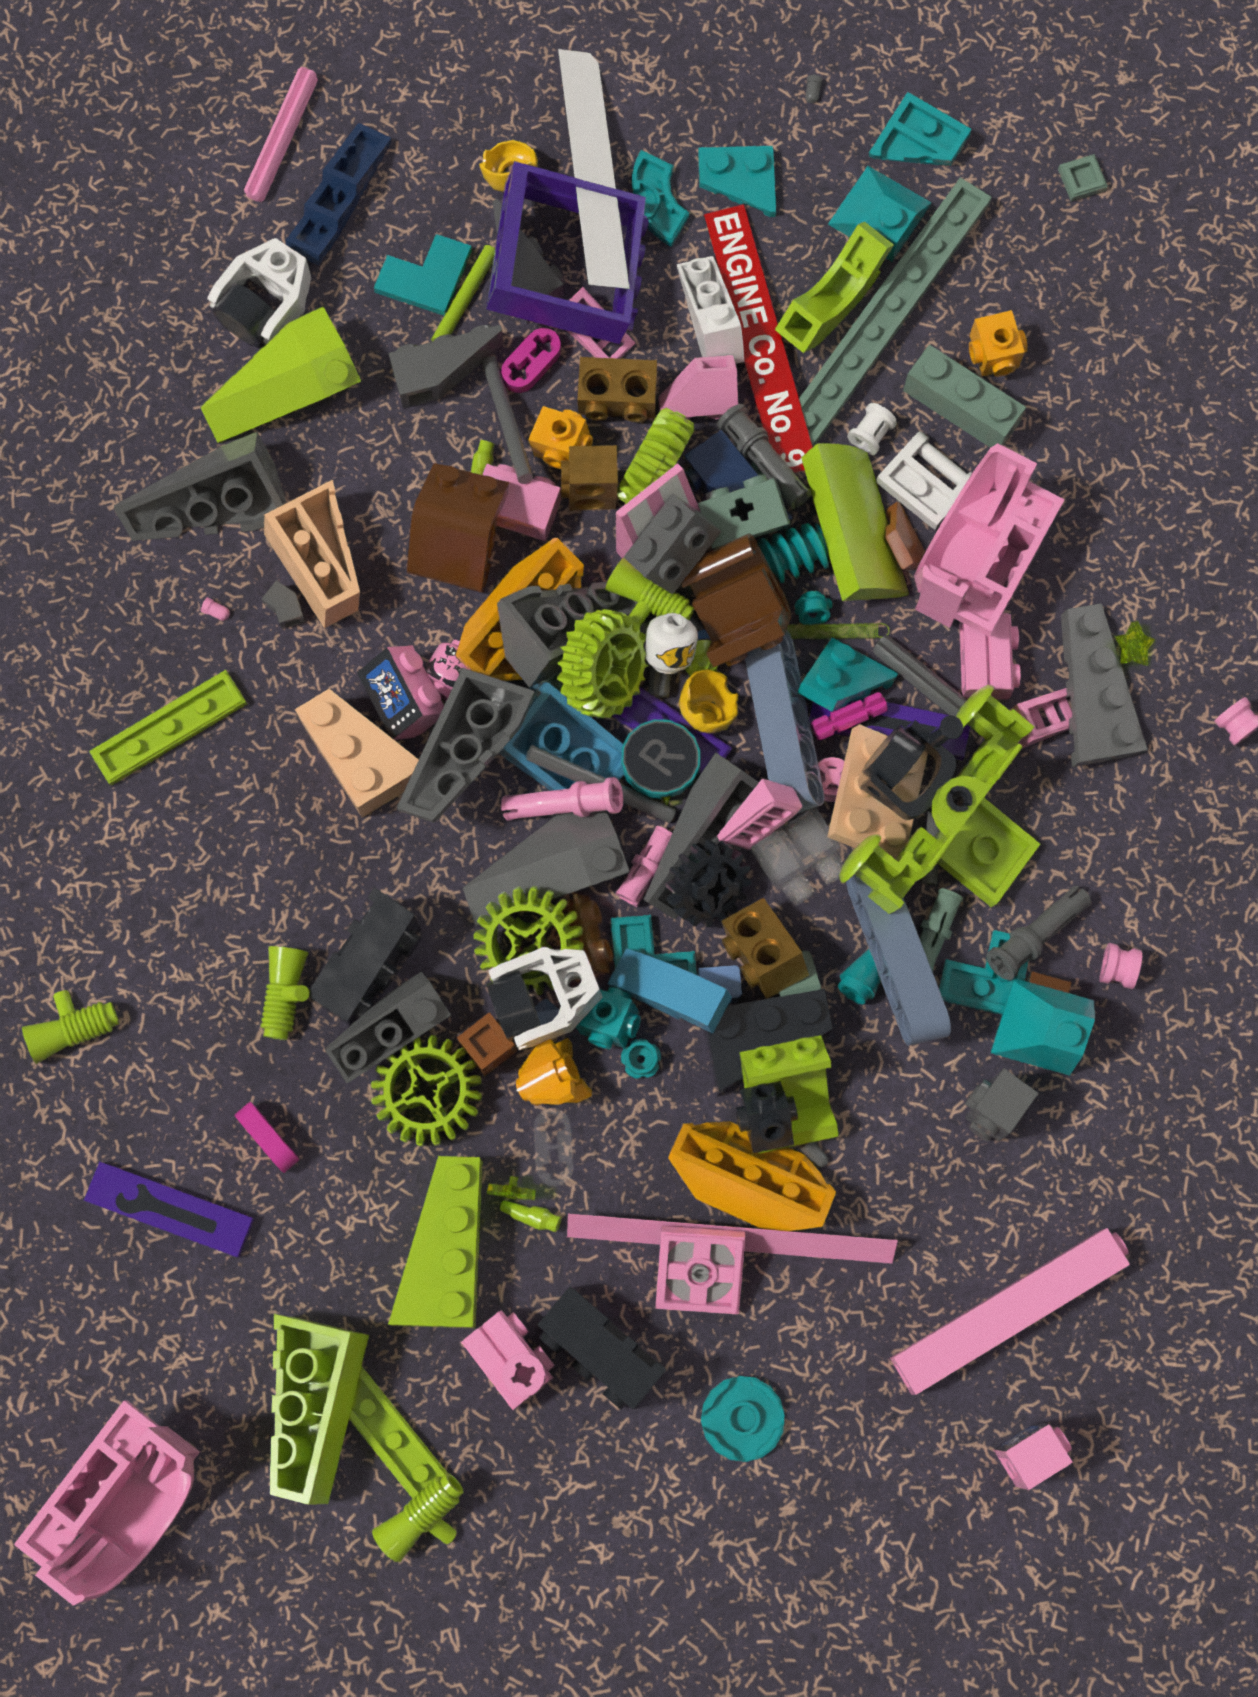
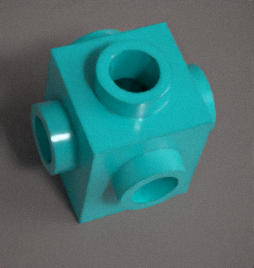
M609 987L607 992L600 990L601 1000L581 1020L576 1029L580 1034L588 1036V1041L598 1047L610 1050L612 1045L625 1049L629 1038L633 1039L638 1032L641 1022L640 1011L631 1000V995L614 987Z

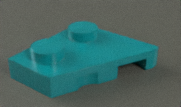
M907 92L869 151V157L879 160L951 166L970 137L971 128Z
M773 146L698 148L700 188L714 194H723L729 200L740 205L747 204L763 211L766 216L776 217Z
M831 638L802 681L797 693L833 712L845 707L850 701H859L868 697L871 690L883 686L885 690L890 688L898 673L852 649L850 646Z

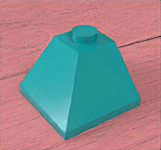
M867 166L828 225L851 237L857 225L865 221L894 244L886 257L887 260L893 262L930 207L931 202Z
M1014 978L994 1038L991 1054L1070 1076L1083 1057L1095 1022L1094 1000Z

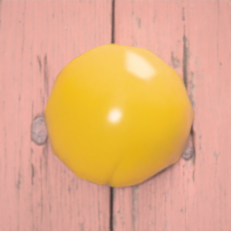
M509 140L498 143L490 150H485L483 152V162L479 163L486 182L494 190L504 192L505 183L510 172H503L508 166L513 165L514 161L538 167V159L535 150L526 143Z
M709 669L695 671L683 686L679 699V708L684 719L694 729L703 733H716L728 729L738 715V694H732L729 691L727 677L724 674Z

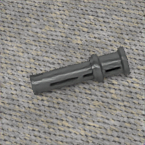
M737 404L728 409L719 419L717 428L724 433H728L738 445L737 449L742 456L750 457L759 467L760 471L766 475L768 480L774 478L777 481L781 495L792 509L804 504L810 497L811 491L768 442V432L763 427H757L747 415L748 409L744 404Z
M1073 886L1063 897L1052 904L1027 927H1017L1013 930L1007 942L1000 948L993 947L987 953L986 957L991 969L1005 980H1012L1016 977L1018 969L1028 960H1035L1041 955L1042 946L1050 938L1055 936L1072 919L1091 905L1088 893L1084 889L1079 891V886Z

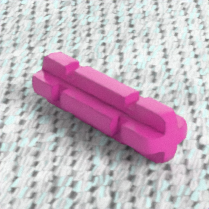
M877 692L864 698V702L861 700L831 712L829 717L824 715L811 722L812 731L818 740H823L834 735L836 730L839 733L869 720V716L873 718L885 713L888 710L887 703L883 695Z

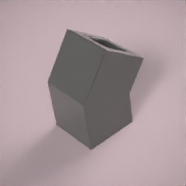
M276 580L262 598L264 606L277 614L282 629L304 623L305 619L296 593Z

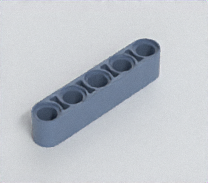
M786 630L785 635L782 636V642L767 650H762L761 647L747 652L748 656L745 658L768 779L769 781L792 787L795 790L802 804V808L797 813L799 814L821 806L824 803L825 797L805 697L797 693L802 681L795 647L790 633Z
M853 875L846 881L847 890L904 1042L911 1046L948 1037L951 1032L949 1015L906 902L900 909L888 914L868 897L872 889L857 876Z

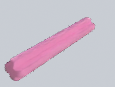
M301 67L294 77L244 188L246 196L251 200L258 202L265 200L317 84L318 79L313 70Z

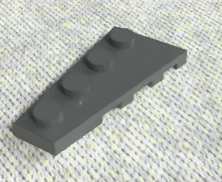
M1102 604L1067 609L1061 614L1064 662L1068 664L1069 668L1066 692L1067 697L1071 698L1072 717L1069 719V733L1074 736L1075 749L1071 754L1072 767L1144 753L1148 749Z

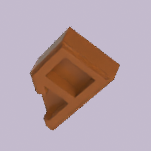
M896 502L888 507L886 511L890 524L886 526L885 538L900 568L903 570H917L925 550L901 503Z

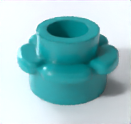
M819 591L806 592L795 602V614L799 615V621L802 624H822L830 618L829 609L832 608V601ZM816 612H818V614H817V616H816L815 618H811V617L807 614V613H816Z
M633 1040L629 1047L623 1049L621 1062L626 1066L625 1072L629 1076L636 1079L641 1078V1076L649 1078L655 1075L659 1069L658 1061L661 1060L660 1050L655 1044L651 1045L648 1040ZM638 1056H644L645 1061L639 1063L637 1061Z

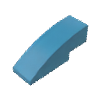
M627 948L608 982L610 987L623 990L630 994L631 997L678 1020L682 1018L711 1033L715 1031L732 998L728 990L684 969Z

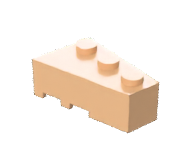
M333 480L264 514L265 537L323 627L326 628L357 612L360 590L343 529V520L339 512Z
M328 689L295 709L301 723L362 818L405 791L419 759L333 691Z

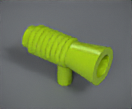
M624 557L613 570L605 587L607 591L638 602L629 616L632 617L634 622L639 623L640 626L651 612L654 616L657 615V617L676 613L690 620L695 611L694 607L689 605V599L680 596L676 591L671 594L648 580Z
M268 947L270 984L266 986L267 995L265 996L266 1001H264L265 1006L263 1007L264 1012L261 1019L263 1022L261 1023V1028L264 1029L263 1037L288 1040V1033L293 1031L292 1026L294 1025L293 1020H295L294 1015L296 1014L295 1009L297 1007L295 1004L303 1002L309 997L308 988L304 985H298L309 952L288 947Z
M63 990L53 995L60 1017L59 1020L22 1026V1032L30 1055L37 1065L68 1045L73 1047L75 1044H80V1042L83 1043L86 1040H91V1038H96V1036L99 1037L102 1034H107V1032H112V1027L120 1023L112 1002L106 1004L98 1002L75 1012L69 991Z
M446 1473L443 1477L437 1476L404 1506L403 1511L372 1530V1535L384 1554L395 1562H401L421 1534L428 1531L443 1543H451L456 1536V1530L443 1521L442 1517L459 1503V1496L464 1492L461 1484L449 1473Z

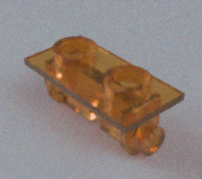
M574 894V900H566L567 905L561 912L564 915L573 911L577 913V918L569 926H581L583 928L582 935L578 937L580 942L584 943L583 951L586 953L594 976H596L595 972L612 973L609 962L613 961L612 949L605 938L602 939L598 924L602 922L600 909L594 900L591 901L590 897Z

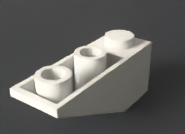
M714 257L696 258L689 262L677 264L702 357L733 355L735 364L745 362L741 324Z

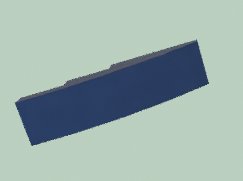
M360 123L355 126L324 167L322 182L304 204V216L285 240V245L305 257L307 261L318 266L340 236L391 144V137Z

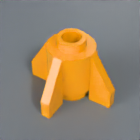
M550 1038L535 1046L519 1069V1078L516 1079L518 1093L524 1101H530L534 1106L541 1104L561 1105L563 1103H578L592 1096V1090L580 1078L577 1066L572 1059V1042L569 1038L556 1044Z

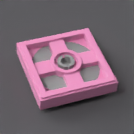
M661 1226L655 1309L739 1314L745 1231Z

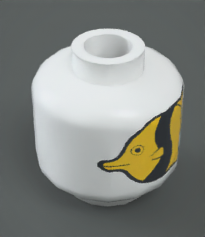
M676 613L661 615L651 620L646 630V640L644 642L645 659L655 670L664 674H673L686 669L691 665L695 655L698 640L696 627L691 621Z

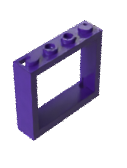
M514 161L504 187L486 310L620 344L626 331L633 330L634 319L638 313V309L632 307L633 299H636L639 294L642 280L641 276H637L636 273L637 267L640 268L645 254V245L640 244L641 236L644 237L649 222L647 216H644L646 197ZM576 187L617 198L620 223L623 225L622 238L629 289L615 287L612 312L511 286L524 199L579 213Z

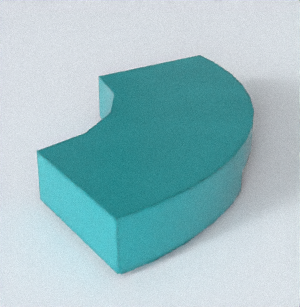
M640 150L632 174V193L646 197L644 216H647V219H649L647 228L658 239L672 247L689 218V212L677 203L671 193L670 180L674 166Z

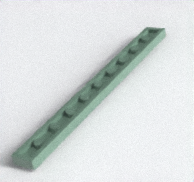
M961 177L799 398L812 447L820 440L990 205L991 196ZM753 461L750 466L758 475H764Z

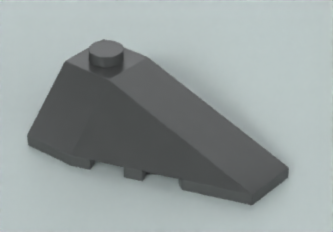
M255 432L219 447L115 504L113 509L131 540L135 541L179 537L182 529L187 527H204L205 535L218 534V525L240 523L241 532L255 531L264 527V514L287 502L276 466L258 432Z
M607 582L592 583L589 588L573 589L571 584L559 585L556 590H541L540 586L526 587L501 598L497 603L505 658L530 688L562 672V667L557 664V662L562 660L564 653L560 647L566 646L568 642L566 633L575 631V620H583L586 612L593 613L596 610L603 609L630 614L638 602L605 590Z
M462 668L397 805V810L435 823L520 730L536 696L535 691Z
M717 753L714 754L694 783L644 898L646 902L673 919L678 917V915L673 911L674 906L666 899L672 892L665 887L666 882L675 879V875L669 871L670 867H680L682 862L678 856L682 853L689 857L692 854L691 845L694 843L701 849H704V844L708 839L718 844L720 841L717 835L759 783ZM770 835L766 837L764 840H762L759 844H757V846L759 847L764 841H766L770 837ZM728 844L729 846L735 848L737 851L741 849V847ZM689 897L691 904H693L695 901Z
M607 811L590 812L587 817H579L571 812L557 814L462 889L474 923L477 926L479 925L477 920L480 915L490 916L486 910L489 902L492 901L501 906L498 900L500 893L506 892L514 901L513 890L515 887L520 886L523 889L525 898H528V893L532 886L538 887V898L543 899L546 892L551 890L554 892L552 898L554 899L630 871Z

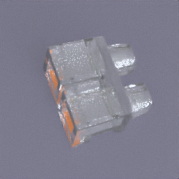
M816 807L785 825L784 830L780 828L753 845L750 851V856L758 867H761L775 890L777 892L783 890L785 895L796 906L815 893L805 877L806 874L816 869L828 886L840 879L839 873L843 865L838 855L841 847L836 840L827 837L829 827Z

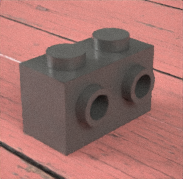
M672 494L628 550L624 558L645 578L673 594L722 531L700 511L675 494Z
M1003 1068L990 1082L984 1079L980 1085L978 1084L965 1102V1105L970 1108L965 1116L971 1122L969 1129L987 1142L991 1138L1000 1141L1011 1133L1038 1095V1092Z

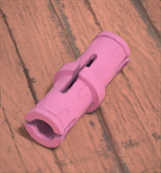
M656 826L645 848H643L640 855L636 854L631 861L633 866L615 893L619 898L638 907L652 882L672 832L663 827Z

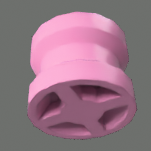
M1246 697L1236 702L1214 721L1219 728H1225L1230 734L1229 740L1234 746L1258 729V715H1255L1250 709L1251 703Z
M830 757L823 759L818 765L824 790V801L835 802L844 761L840 758Z
M1108 943L1104 952L1100 982L1109 984L1112 981L1122 983L1124 988L1133 989L1141 968L1142 950L1135 948L1129 951L1121 950L1117 944Z
M520 1353L513 1355L503 1367L502 1379L504 1386L516 1396L527 1397L534 1395L542 1388L545 1382L546 1372L544 1365L537 1357L531 1354Z

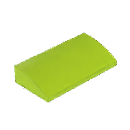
M817 443L801 459L842 601L898 598L909 595L903 571L885 538L886 526L889 523L868 452L849 445Z

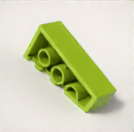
M438 1156L388 1325L475 1329L483 1164L480 1157Z
M274 1314V1330H277V1351H273V1369H276V1395H272V1413H275V1435L271 1437L270 1495L307 1505L328 1504L369 1335L292 1316Z

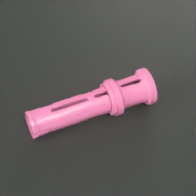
M609 777L604 782L593 784L577 781L568 789L505 795L501 801V810H510V812L503 814L507 821L571 812L579 817H587L590 812L605 810L615 814L619 813L622 809L623 792L620 782L615 777Z

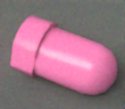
M208 597L204 600L201 612L222 621L229 618L230 611L227 607Z

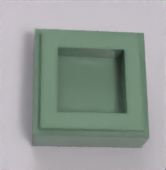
M1095 154L1061 164L1058 167L1071 202L1107 190L1108 186Z

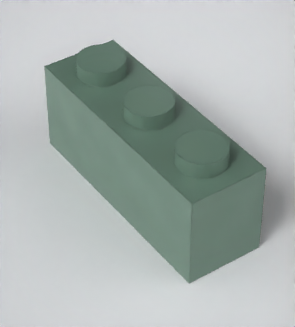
M930 344L907 374L903 389L904 392L990 448L997 443L1002 446L1005 445L1020 424L1026 406Z

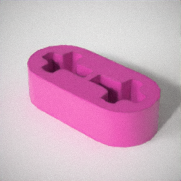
M549 328L534 330L506 359L502 365L501 374L508 390L516 393L528 391L557 361L561 353V342L555 331ZM548 340L551 341L550 353L543 350L536 358L533 357L537 352L536 342L539 341L544 344ZM529 363L525 370L527 378L523 380L519 377L515 381L512 380L511 369L514 368L519 371Z
M251 1101L235 1114V1117L283 1173L300 1160Z

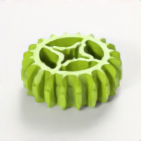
M668 408L660 410L617 489V498L627 504L673 468L694 432V423L686 419V416L678 411L674 412Z
M608 609L596 610L593 613L586 612L583 620H575V631L566 633L568 638L566 646L560 647L564 652L562 660L557 662L562 667V672L557 677V680L563 683L560 693L567 696L568 705L573 706L574 709L583 715L611 718L614 714L621 715L624 707L632 706V696L640 695L639 684L641 681L646 680L643 672L644 668L649 666L645 662L646 651L643 645L646 640V634L640 632V624L634 622L632 617L627 616L625 613Z
M520 886L515 887L513 890L514 901L506 892L500 893L498 900L501 906L492 901L489 902L486 910L490 916L480 915L477 923L485 929L476 930L474 939L486 944L477 946L474 950L475 955L488 956L481 963V970L494 968L542 947L553 949L547 943L545 937L547 930L552 924L557 929L560 937V950H583L584 943L572 939L582 935L583 928L581 926H569L577 918V913L573 911L564 915L561 912L567 905L565 899H561L556 906L550 903L554 892L551 890L546 892L543 899L538 898L539 890L537 886L530 888L528 898H525L524 891ZM518 911H533L543 916L536 922L526 923L519 917L514 919L509 914ZM499 925L506 929L504 934L508 936L512 944V949L506 957L502 954L498 944L497 934ZM540 928L541 930L536 936L537 940L535 943L517 953L524 937L526 938L530 934L533 935ZM534 970L521 975L527 989L529 990V985H533L536 995L543 994L544 981L549 988L554 990L549 975L542 971Z
M430 1035L428 1047L423 1048L420 1037H417L413 1040L415 1049L409 1051L405 1045L399 1049L403 1054L399 1058H396L393 1054L388 1056L386 1059L392 1064L391 1067L388 1069L382 1065H377L375 1069L379 1075L386 1077L385 1081L376 1080L371 1082V1087L374 1090L383 1091L382 1095L371 1099L374 1106L386 1105V1108L377 1114V1118L380 1121H385L393 1117V1120L387 1126V1131L393 1134L402 1126L403 1130L400 1136L402 1142L407 1143L412 1133H417L416 1144L419 1147L424 1146L426 1134H431L434 1146H439L441 1144L439 1132L444 1130L450 1140L456 1139V1134L451 1126L457 1123L461 1129L467 1130L469 1124L462 1118L464 1112L474 1117L478 1114V1110L468 1105L469 1100H482L480 1092L470 1090V1087L478 1086L482 1083L481 1077L476 1075L467 1077V1074L476 1068L475 1062L471 1060L461 1065L460 1062L465 1058L466 1051L460 1048L453 1055H450L453 1042L449 1039L443 1042L441 1049H437L438 1042L435 1035ZM426 1058L437 1059L447 1063L453 1069L446 1073L442 1071L435 1075H429L421 1069L417 1060ZM407 1067L412 1079L409 1090L401 1095L402 1098L394 1102L393 1091L396 1079L400 1072ZM417 1073L430 1086L437 1084V1090H432L435 1094L433 1099L437 1105L436 1108L423 1095L416 1096V1091H421L418 1087L420 1082L416 1076ZM459 1080L460 1095L453 1110L447 1115L441 1103L444 1091L451 1087V1084ZM418 1106H424L431 1111L436 1122L417 1123L408 1120L400 1113L407 1109L411 1110Z

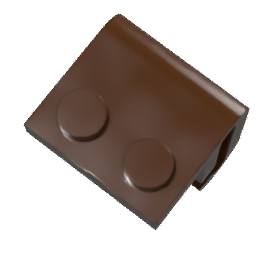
M433 463L412 512L407 573L483 593L492 565L487 563L494 549L497 518L508 495L509 482L487 475H479L456 469L453 466Z
M748 533L705 553L681 584L683 588L690 586L696 597L692 605L711 639V644L706 654L713 668L722 663L732 666L744 660L748 656L747 652L761 647L762 650H767L782 642V636L785 635L791 619V610L753 535Z

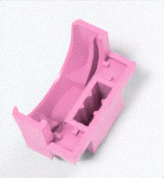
M998 443L989 449L960 491L918 565L914 578L917 590L921 595L915 610L949 628L954 619H957L987 636L991 635L1064 502L1063 498L1030 482L1037 463Z
M124 1400L14 1545L41 1566L36 1576L73 1606L105 1595L121 1583L144 1560L180 1512L194 1482V1459L200 1451L168 1426H159L128 1400ZM79 1534H81V1535L78 1537V1539L73 1543V1541L76 1539V1537H77Z

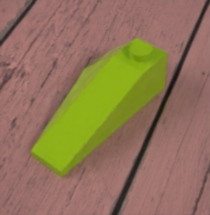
M320 307L288 322L271 341L261 348L245 366L223 384L200 408L217 443L327 398L361 382V379L324 307Z

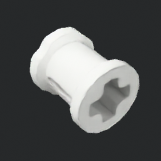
M870 403L865 409L866 415L857 428L849 431L847 437L853 445L865 450L869 455H875L880 448L879 442L888 430L894 429L897 422L895 416L888 409L879 404Z

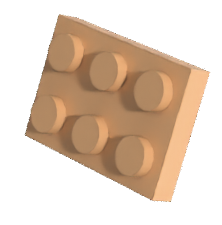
M859 724L851 730L827 837L856 848L868 836L879 834L882 838L878 846L896 859L909 841L914 819L908 821L902 819L891 809L859 788L868 779L862 773L863 767L888 737ZM923 751L909 772L892 789L903 802L909 803L919 796L928 755L926 751Z

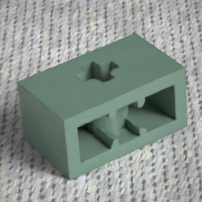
M765 474L743 481L745 488L729 492L728 487H724L705 494L707 500L698 503L700 511L722 531L712 543V549H716L748 533L757 538L791 526L778 483L774 478L767 480ZM744 501L748 506L754 507V510L748 512L749 519L746 521L739 516H734L733 513L739 510V502Z

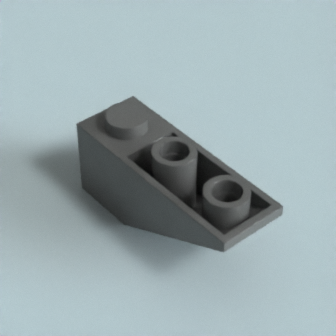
M498 199L493 201L496 233H498L502 207ZM519 229L511 286L564 299L563 285L565 284V279L560 270L554 264L549 266L542 257L543 251L537 240L533 236L527 238L523 231Z
M481 325L475 327L469 333L458 336L442 335L433 342L419 346L407 344L399 347L395 352L389 353L403 409L441 399L477 368L485 357L491 356L504 344L501 325L493 327Z
M420 972L387 993L324 1050L345 1082L349 1083L451 1016L429 980Z

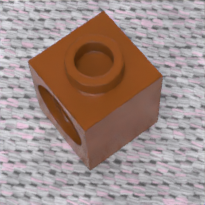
M490 1012L457 1037L460 1045L484 1076L517 1052L513 1041L509 1042L502 1027Z

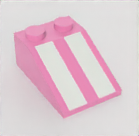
M676 464L616 512V552L621 558L625 556L672 494H675L700 511L684 470L679 464Z

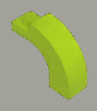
M865 221L858 224L831 268L812 289L793 299L775 330L803 353L816 347L862 300L881 273L878 269L894 244Z

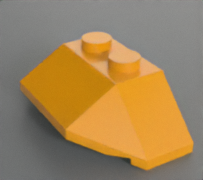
M553 538L516 564L465 624L456 657L471 671L502 681L522 680L505 658L497 603L501 598L531 586H540L541 590H556L559 585L571 584L572 589L581 588L584 564L558 538Z
M730 1121L706 1122L698 1125L683 1123L668 1156V1159L697 1200L765 1230L794 1231L822 1227L836 1194L834 1188L825 1182L821 1173L805 1154L789 1147L759 1154L753 1153L747 1132H740L738 1125Z

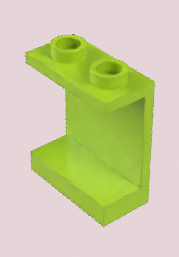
M821 1035L740 1052L744 1088L781 1081L786 1097L793 1096L797 1108L798 1120L791 1122L794 1145L758 1152V1154L838 1137L837 1122L829 1104L826 1068H831V1060Z

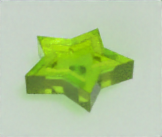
M1138 621L1131 622L1126 634L1114 636L1121 647L1120 663L1134 661L1148 666V649L1155 639L1144 635Z
M510 1176L509 1185L488 1183L487 1194L526 1201L535 1200L536 1190L517 1187L518 1177Z

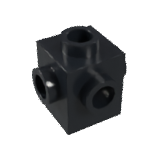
M781 1081L740 1089L742 1106L735 1108L737 1123L740 1132H747L753 1153L794 1145L791 1122L798 1120L797 1108L794 1097H786Z

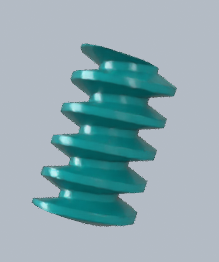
M809 523L802 524L800 534L794 528L787 529L785 539L780 533L772 534L771 545L765 538L757 540L771 571L780 583L785 582V570L788 569L795 578H799L800 565H804L810 574L814 573L815 560H819L824 569L829 568V555L825 538L817 523H815V530Z

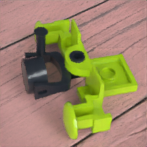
M985 685L979 688L961 706L956 716L949 715L944 717L940 726L931 733L916 720L905 728L899 725L882 742L862 769V773L868 779L859 788L907 821L918 817L928 810L932 813L935 824L940 830L933 837L924 828L920 827L896 859L878 846L882 838L881 835H870L851 852L842 865L839 873L840 881L845 883L853 875L857 876L872 889L868 897L888 914L902 907L905 903L902 899L912 885L927 875L937 863L987 905L992 907L1000 901L1040 845L1039 842L984 798L1022 749V745L1018 744V742L1035 727L1014 709L1009 711L991 696L994 690L992 685ZM967 724L985 740L958 776L951 779L956 768V759L942 744L949 739L959 738L963 733V727ZM923 751H926L936 761L933 777L917 799L909 803L903 802L892 789L909 772Z

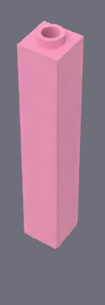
M1108 1228L1100 1230L895 1354L890 1359L911 1395H917L1130 1265L1125 1257L1129 1254L1128 1249L1116 1232L1111 1234Z

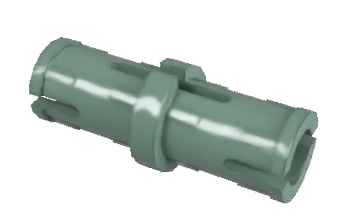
M939 888L928 919L922 920L919 927L923 930L919 939L932 971L944 941L949 940L952 935V931L949 929L959 905L964 899L959 894L944 888Z

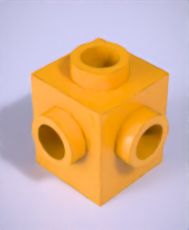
M1012 310L974 320L970 332L969 354L972 363L979 365L981 375L994 374L996 377L1011 374L1019 368L1023 355L1027 352V340L1024 331L1018 330Z
M544 406L528 439L534 457L543 459L546 464L561 469V460H569V446H592L593 437L590 435L586 419L572 410H563L561 412Z

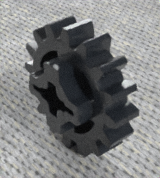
M710 839L706 840L704 849H701L695 843L691 845L692 854L689 857L681 853L678 856L682 862L680 867H670L669 869L675 875V879L665 884V887L672 892L666 899L674 906L673 911L693 926H697L701 922L707 928L711 927L713 918L718 919L722 923V920L726 919L725 912L728 910L737 913L736 901L746 900L747 895L742 892V887L751 885V880L744 875L750 870V866L743 861L744 856L724 841L715 844ZM722 862H725L727 869L722 866ZM689 897L696 901L695 905L691 904Z

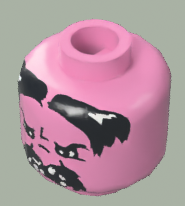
M453 640L452 643L439 644L425 667L433 686L437 688L441 699L447 701L461 669H468L456 657L460 642L458 640Z

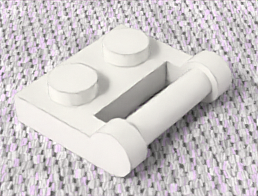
M919 431L878 475L876 483L931 528L936 530L941 525L972 472L967 474L932 446L928 442L929 437ZM917 454L920 455L957 486L954 490L949 488L918 463L914 457Z

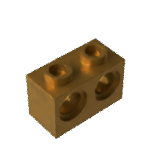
M580 357L577 397L578 414L597 421L605 420L608 416L624 417L625 420L630 422H643L647 418L655 419L657 360ZM594 387H603L607 390L602 395H594L589 392ZM639 388L646 393L640 397H633L627 392L631 389Z
M617 445L569 446V460H561L562 498H569V510L616 509L618 486Z
M764 898L722 920L727 936L722 939V943L733 961L737 958L741 960L743 966L740 969L751 988L758 986L766 999L809 976L802 951Z

